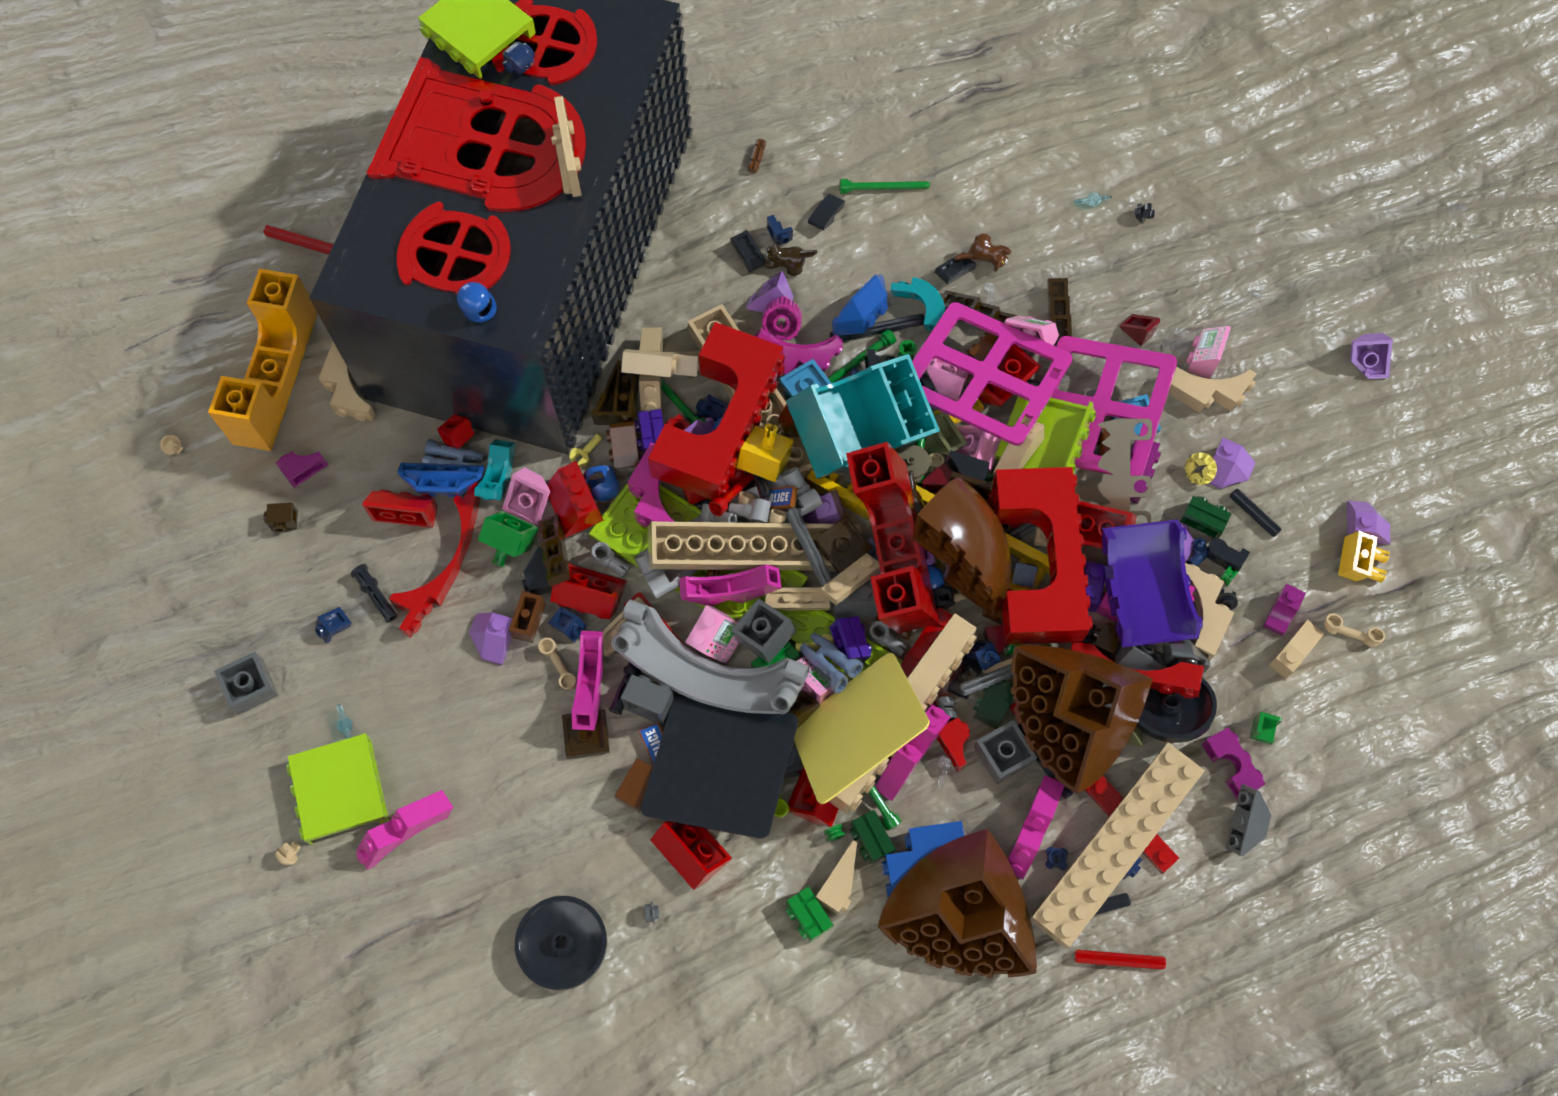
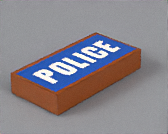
M795 486L769 489L770 497L763 499L771 502L770 511L772 509H792L796 505L798 488Z
M659 723L638 731L652 765H654L663 736Z

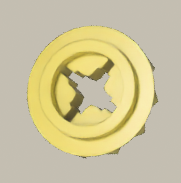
M1199 452L1192 454L1186 460V466L1184 467L1186 471L1185 477H1188L1191 483L1205 485L1215 478L1217 465L1210 455ZM1197 464L1199 466L1206 465L1202 470L1203 474L1201 472H1194L1198 468Z

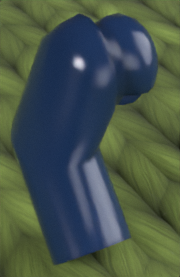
M1202 538L1194 540L1193 556L1187 561V564L1198 566L1207 558V545Z

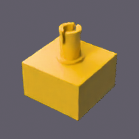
M766 424L764 429L755 426L741 447L737 468L776 482L790 459L794 440L777 434L778 427L774 425L773 431H771L772 424Z

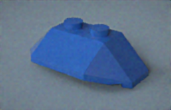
M882 274L874 275L847 302L839 316L834 318L832 321L833 335L842 336L864 333L875 324L881 315L886 313L888 309L887 292Z
M401 462L397 472L419 494L455 497L456 495L461 496L482 478L484 466Z

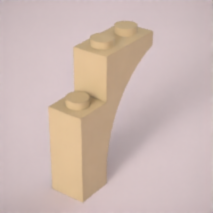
M662 327L642 328L639 351L662 352ZM640 374L641 412H649L660 409L662 412L661 376Z
M332 342L319 376V381L324 389L334 392L330 406L335 414L340 417L350 416L359 421H373L375 413L371 405L364 402L356 394L352 375L334 342Z
M625 349L623 351L621 372L671 377L672 374L697 377L700 372V351L653 352Z
M1176 367L1168 394L1200 414L1204 408L1209 409L1213 401L1232 412L1236 405L1240 407L1246 398L1243 395L1244 392H1250L1256 382L1253 379L1257 373L1249 369L1245 373L1232 378L1207 379L1192 375Z
M1185 563L1186 574L1190 577V585L1195 587L1192 595L1196 596L1194 602L1197 614L1202 618L1203 622L1199 638L1195 639L1193 644L1210 661L1217 652L1234 612L1223 604L1215 603L1224 581L1214 574H1207L1201 571L1195 565Z

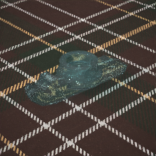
M1092 192L1087 198L1074 200V203H1088V205L1095 207L1100 201L1111 199L1112 196H1100L1098 193Z
M337 704L336 707L340 719L337 721L336 727L338 731L344 733L346 739L351 738L350 731L353 727V722L345 716L341 704Z

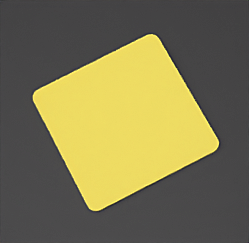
M887 653L848 682L842 692L834 693L821 702L820 707L796 731L795 744L816 799L820 804L830 801L929 726L930 721L893 653Z

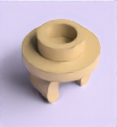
M166 435L160 441V449L165 454L172 455L176 453L179 455L183 449L180 439L175 435Z
M295 841L291 843V846L288 843H284L281 848L276 850L275 856L281 864H295L298 859L296 854L300 850V846Z

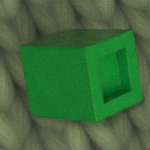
M1260 712L1253 718L1249 739L1272 744L1274 742L1276 726L1281 723L1282 718Z

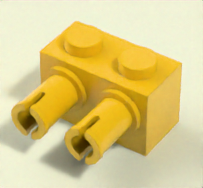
M1361 531L1345 536L1338 575L1356 582L1370 578L1382 583L1386 578L1382 574H1387V572L1374 567L1373 563L1374 560L1386 563L1389 559V556L1386 555H1390L1387 550L1376 547L1378 537Z

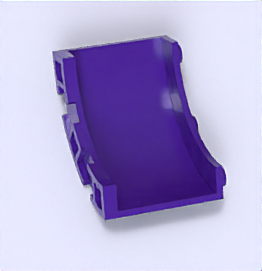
M1178 519L1102 528V554L1107 555V566H1103L1111 615L1117 618L1115 630L1122 647L1199 638L1203 622L1196 612L1189 589L1190 577L1186 574L1184 540L1187 538L1185 527L1181 526Z

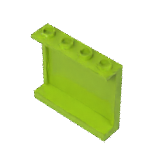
M440 0L418 17L422 35L426 39L430 38L434 41L440 50H445L455 62L459 61L470 74L473 73L480 79L482 78L480 68L521 34H525L528 38L536 34L533 19L509 0Z
M1018 396L1007 426H1015L1029 403L1027 400ZM1050 398L1036 421L1044 425L1045 439L1022 469L1073 467L1074 474L1076 469L1075 461L1082 454L1083 440H1087L1089 436L1088 427L1090 422L1093 423L1096 417L1093 402H1089L1088 406ZM1003 440L1000 441L995 454L997 464L1009 444Z
M366 733L288 756L289 763L286 764L288 775L292 776L293 784L290 785V789L297 801L295 813L301 821L299 833L302 840L309 844H314L313 840L375 821H378L380 824L389 821L372 741Z

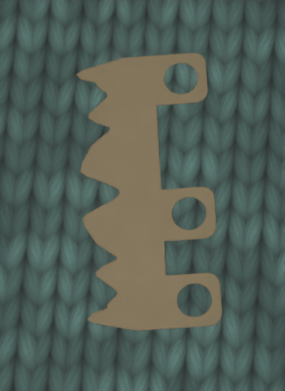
M1114 419L1098 424L1110 433V436L1102 444L1111 449L1101 457L1098 463V467L1113 474L1112 478L1098 484L1101 494L1110 501V503L1104 506L1132 512L1135 516L1144 515L1147 518V523H1151L1150 512L1130 511V497H1149L1151 495L1152 480L1149 476H1130V440L1151 439V420ZM1138 423L1147 425L1148 432L1146 435L1138 436L1135 433L1134 428ZM1144 480L1147 483L1148 488L1144 493L1135 491L1134 484L1136 481Z

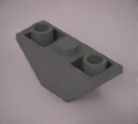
M1245 784L1241 785L1225 847L1239 856H1244L1266 837L1272 816L1260 791Z

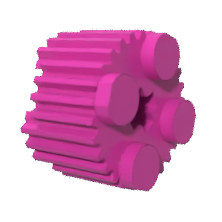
M781 296L777 300L773 299V302L770 301L766 308H764L762 327H764L766 332L782 341L783 339L791 341V338L794 339L795 335L797 336L798 331H800L802 323L800 307H798V304H795V301L791 302V299ZM785 318L786 320L783 322V320L779 321L778 319Z

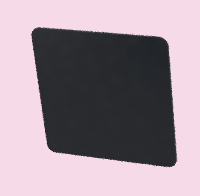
M684 695L676 696L670 709L641 804L642 814L650 818L757 839L766 838L771 830L799 723L797 716L792 713H746L708 705Z

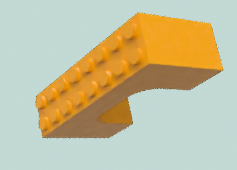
M259 268L247 305L257 320L258 338L244 379L221 376L208 411L209 415L233 445L272 451L318 314L305 286L296 274Z

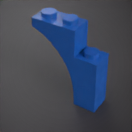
M962 821L908 829L904 840L906 849H910V851L887 854L885 861L882 862L883 875H887L889 884H885L887 898H889L894 888L907 872L924 857L944 844L965 836Z

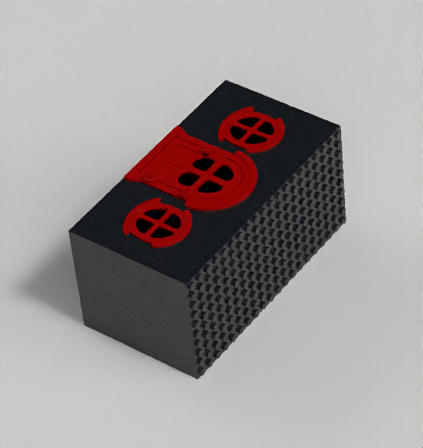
M509 0L533 19L536 34L531 38L521 34L480 68L482 73L481 79L473 73L470 74L459 61L455 62L449 53L445 50H440L434 41L430 38L428 39L309 297L365 400L442 421H447L455 414L466 417L471 422L472 429L569 455L571 448L575 447L577 431L582 429L584 413L587 414L589 410V399L595 394V383L597 379L601 378L603 362H606L608 359L609 346L613 345L615 341L616 328L619 329L621 325V314L627 309L628 296H631L633 293L634 280L639 277L640 264L645 261L646 248L651 245L652 232L657 229L658 216H661L663 213L664 200H668L670 194L669 187L671 184H674L675 171L680 168L681 155L686 152L687 139H691L693 128L690 127L692 116H689L691 105L688 104L690 93L687 92L689 80H686L688 68L685 67L687 56L684 54L683 13H680L679 3L667 0ZM515 42L528 44L535 54L533 58L534 65L522 75H517L513 72L509 73L502 64L504 62L503 52ZM562 96L564 98L568 121L572 120L575 134H571L574 157H579L581 170L577 171L581 196L573 197L572 194L564 193L556 144L553 145L551 139L554 136L552 125L559 124L554 97ZM503 111L506 113L502 126L498 134L492 135ZM527 117L536 122L546 135L545 141L539 146L511 140L510 135L518 118ZM486 147H491L484 167L477 170ZM506 151L535 159L534 166L522 174L515 176H498L495 174L501 156ZM454 222L460 223L461 226L453 244L445 245ZM470 227L480 229L490 239L493 247L490 255H483L461 248ZM440 254H447L448 256L440 275L437 277L432 276ZM457 258H464L486 265L480 274L462 281L448 280ZM468 282L480 283L493 296L497 304V310L490 320L478 323L470 321L465 317L457 303V293L464 284ZM491 298L484 310L478 313L480 317L486 316L490 312L492 307Z

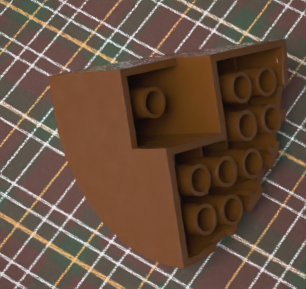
M955 478L945 485L917 514L912 540L946 564L943 581L994 618L1002 606L1011 576V557L1008 541L998 517L985 499L962 478Z
M1042 645L1015 646L1011 664V673H1013L1011 694H1014L1016 703L1014 711L1018 724H1022L1026 734L1024 738L1031 751L1036 752L1042 760L1040 762L1044 768L1048 767L1056 775L1055 779L1075 793L1089 788L1107 772L1129 741L1143 711L1153 679L1128 667L1094 655Z
M988 828L950 841L924 857L900 880L882 910L878 928L895 945L899 943L907 949V954L922 957L925 959L924 963L941 969L942 966L955 969L954 973L972 976L973 973H978L979 975L986 976V978H994V974H1008V978L1037 973L1034 934L1021 887L1006 855Z

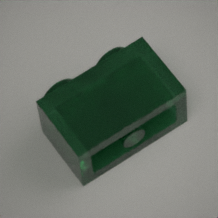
M1004 680L983 688L982 691L986 694L983 699L978 698L973 707L976 713L973 718L997 729L1014 697V694H1011L1013 684Z

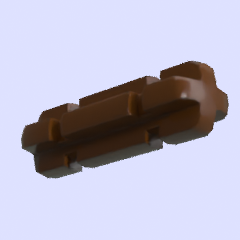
M759 138L756 140L750 158L751 161L748 164L749 172H758L763 151L766 147L764 139Z

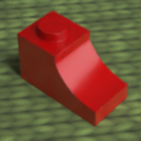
M959 717L947 723L936 737L957 772L964 769L967 764L963 755V745L970 737L968 725L964 721L961 722Z

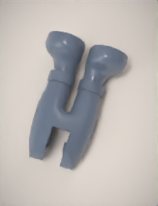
M428 439L425 445L426 455H423L422 463L476 465L468 463V461L482 462L483 454L471 449H456L443 444L440 446L434 439ZM436 455H441V457L455 458V459H457V460H449V459L440 458V457H439V458H436L435 456H436Z
M813 633L810 638L820 649L815 653L811 647L803 643L800 646V650L814 667L830 678V688L834 693L838 694L847 686L848 678L838 671L825 657L828 656L850 678L856 677L861 672L863 663L857 659H847V656L840 652L829 640Z

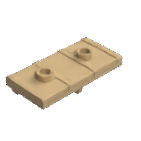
M562 96L554 97L559 124L552 125L554 136L551 139L552 144H556L564 193L572 194L573 197L581 196L577 171L581 170L579 157H574L571 134H575L572 120L568 121L564 98Z

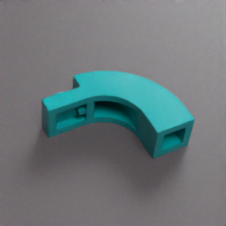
M912 277L911 284L905 281L891 284L893 297L915 299L924 304L926 307L924 326L926 331H933L946 311L943 299L937 289L927 281Z
M495 439L489 445L486 473L483 480L475 487L474 496H480L483 500L502 499L512 471L515 442Z

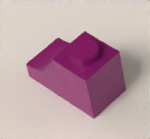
M292 451L281 456L275 462L293 488L328 466L319 451L307 456L296 455Z
M1286 583L1278 592L1263 627L1283 636L1299 610L1306 593Z

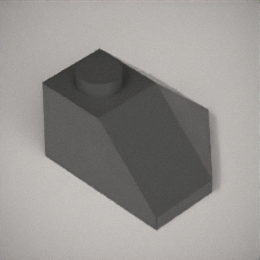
M1190 640L1163 643L1162 656L1166 666H1174L1180 662L1204 666L1203 673L1210 667V662Z
M1119 642L1114 653L1116 663L1134 670L1151 671L1167 668L1164 657L1158 651L1154 653L1149 644L1122 647Z

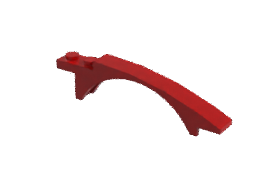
M478 483L469 488L464 498L456 495L453 499L460 515L461 536L457 551L449 565L429 583L411 591L392 593L389 598L395 607L408 613L399 629L410 638L419 631L421 621L425 615H429L433 608L432 604L442 605L460 571L472 539L479 510L480 496H474L475 487Z

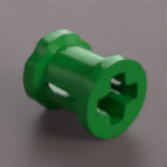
M911 340L902 341L899 345L898 357L909 354L913 361L917 351L916 344Z

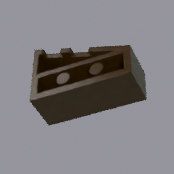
M617 360L607 380L605 390L601 393L599 402L591 413L595 425H610L635 420L640 374L621 372L622 361Z

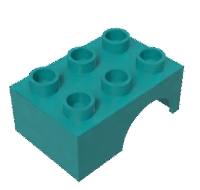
M909 354L870 366L861 372L822 387H819L818 383L811 385L786 400L817 479L849 468L846 456L848 452L888 442L896 451L940 431Z

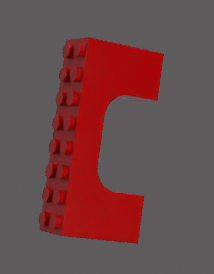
M715 322L699 353L700 375L732 387L735 393L719 426L711 433L696 435L665 423L648 457L650 476L711 500L724 496L729 491L730 485L728 483L730 479H734L737 474L738 468L736 466L741 447L754 427L759 426L762 419V410L766 411L770 399L768 397L770 393L774 394L776 390V380L778 376L782 377L785 365L783 363L785 355H783V346Z
M888 442L846 453L854 494L864 503L870 518L881 574L870 577L878 619L898 634L939 624L924 548L912 540L917 513L906 463Z
M1073 467L997 469L995 471L991 487L994 513L1001 524L1028 523L1038 527L1043 532L1047 543L1050 586L1044 589L1006 592L1002 602L1005 645L1082 642L1090 629H1092V617L1088 616L1090 596L1086 595L1085 587H1088V576L1084 574L1083 567L1086 566V557L1081 551L1084 538L1083 534L1079 532L1081 514H1077L1079 495L1075 494L1077 475L1073 474Z

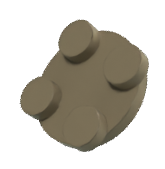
M905 446L897 453L906 463L908 472L910 470L913 471L915 483L921 481V477L928 471L929 466L932 465V457L919 446Z

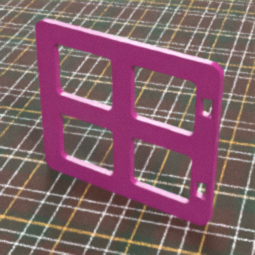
M955 302L948 306L912 361L919 380L933 359H939L973 375V379L958 401H954L922 386L929 405L1005 442L1019 446L1024 443L1071 365L1072 355L1054 345ZM963 320L998 336L996 343L984 361H978L943 344L957 321ZM1011 345H1018L1053 362L1039 386H1033L997 369ZM1053 370L1059 372L1056 379L1050 377ZM987 384H993L1029 402L1015 426L1009 427L972 409ZM1025 416L1031 419L1027 426L1021 423Z
M1070 336L1060 338L1057 347L1070 354L1076 353L1106 359L1094 396L1090 397L1059 391V385L1051 398L1088 406L1089 402H1093L1096 417L1094 422H1090L1088 427L1089 436L1087 440H1083L1081 457L1075 461L1076 468L1113 475L1098 467L1102 456L1093 454L1102 428L1098 424L1102 423L1106 416L1123 419H1150L1152 422V437L1149 440L1137 441L1133 457L1130 461V476H1143L1177 367L1176 357L1171 354ZM1123 363L1159 369L1147 407L1111 400ZM1053 370L1050 377L1056 379L1059 372ZM1144 423L1139 436H1144L1148 432V427Z

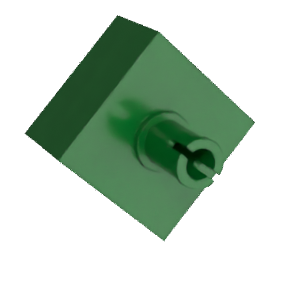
M501 511L485 517L478 541L495 548L496 552L492 563L495 565L498 562L497 566L504 567L508 555L516 557L532 549L539 527Z

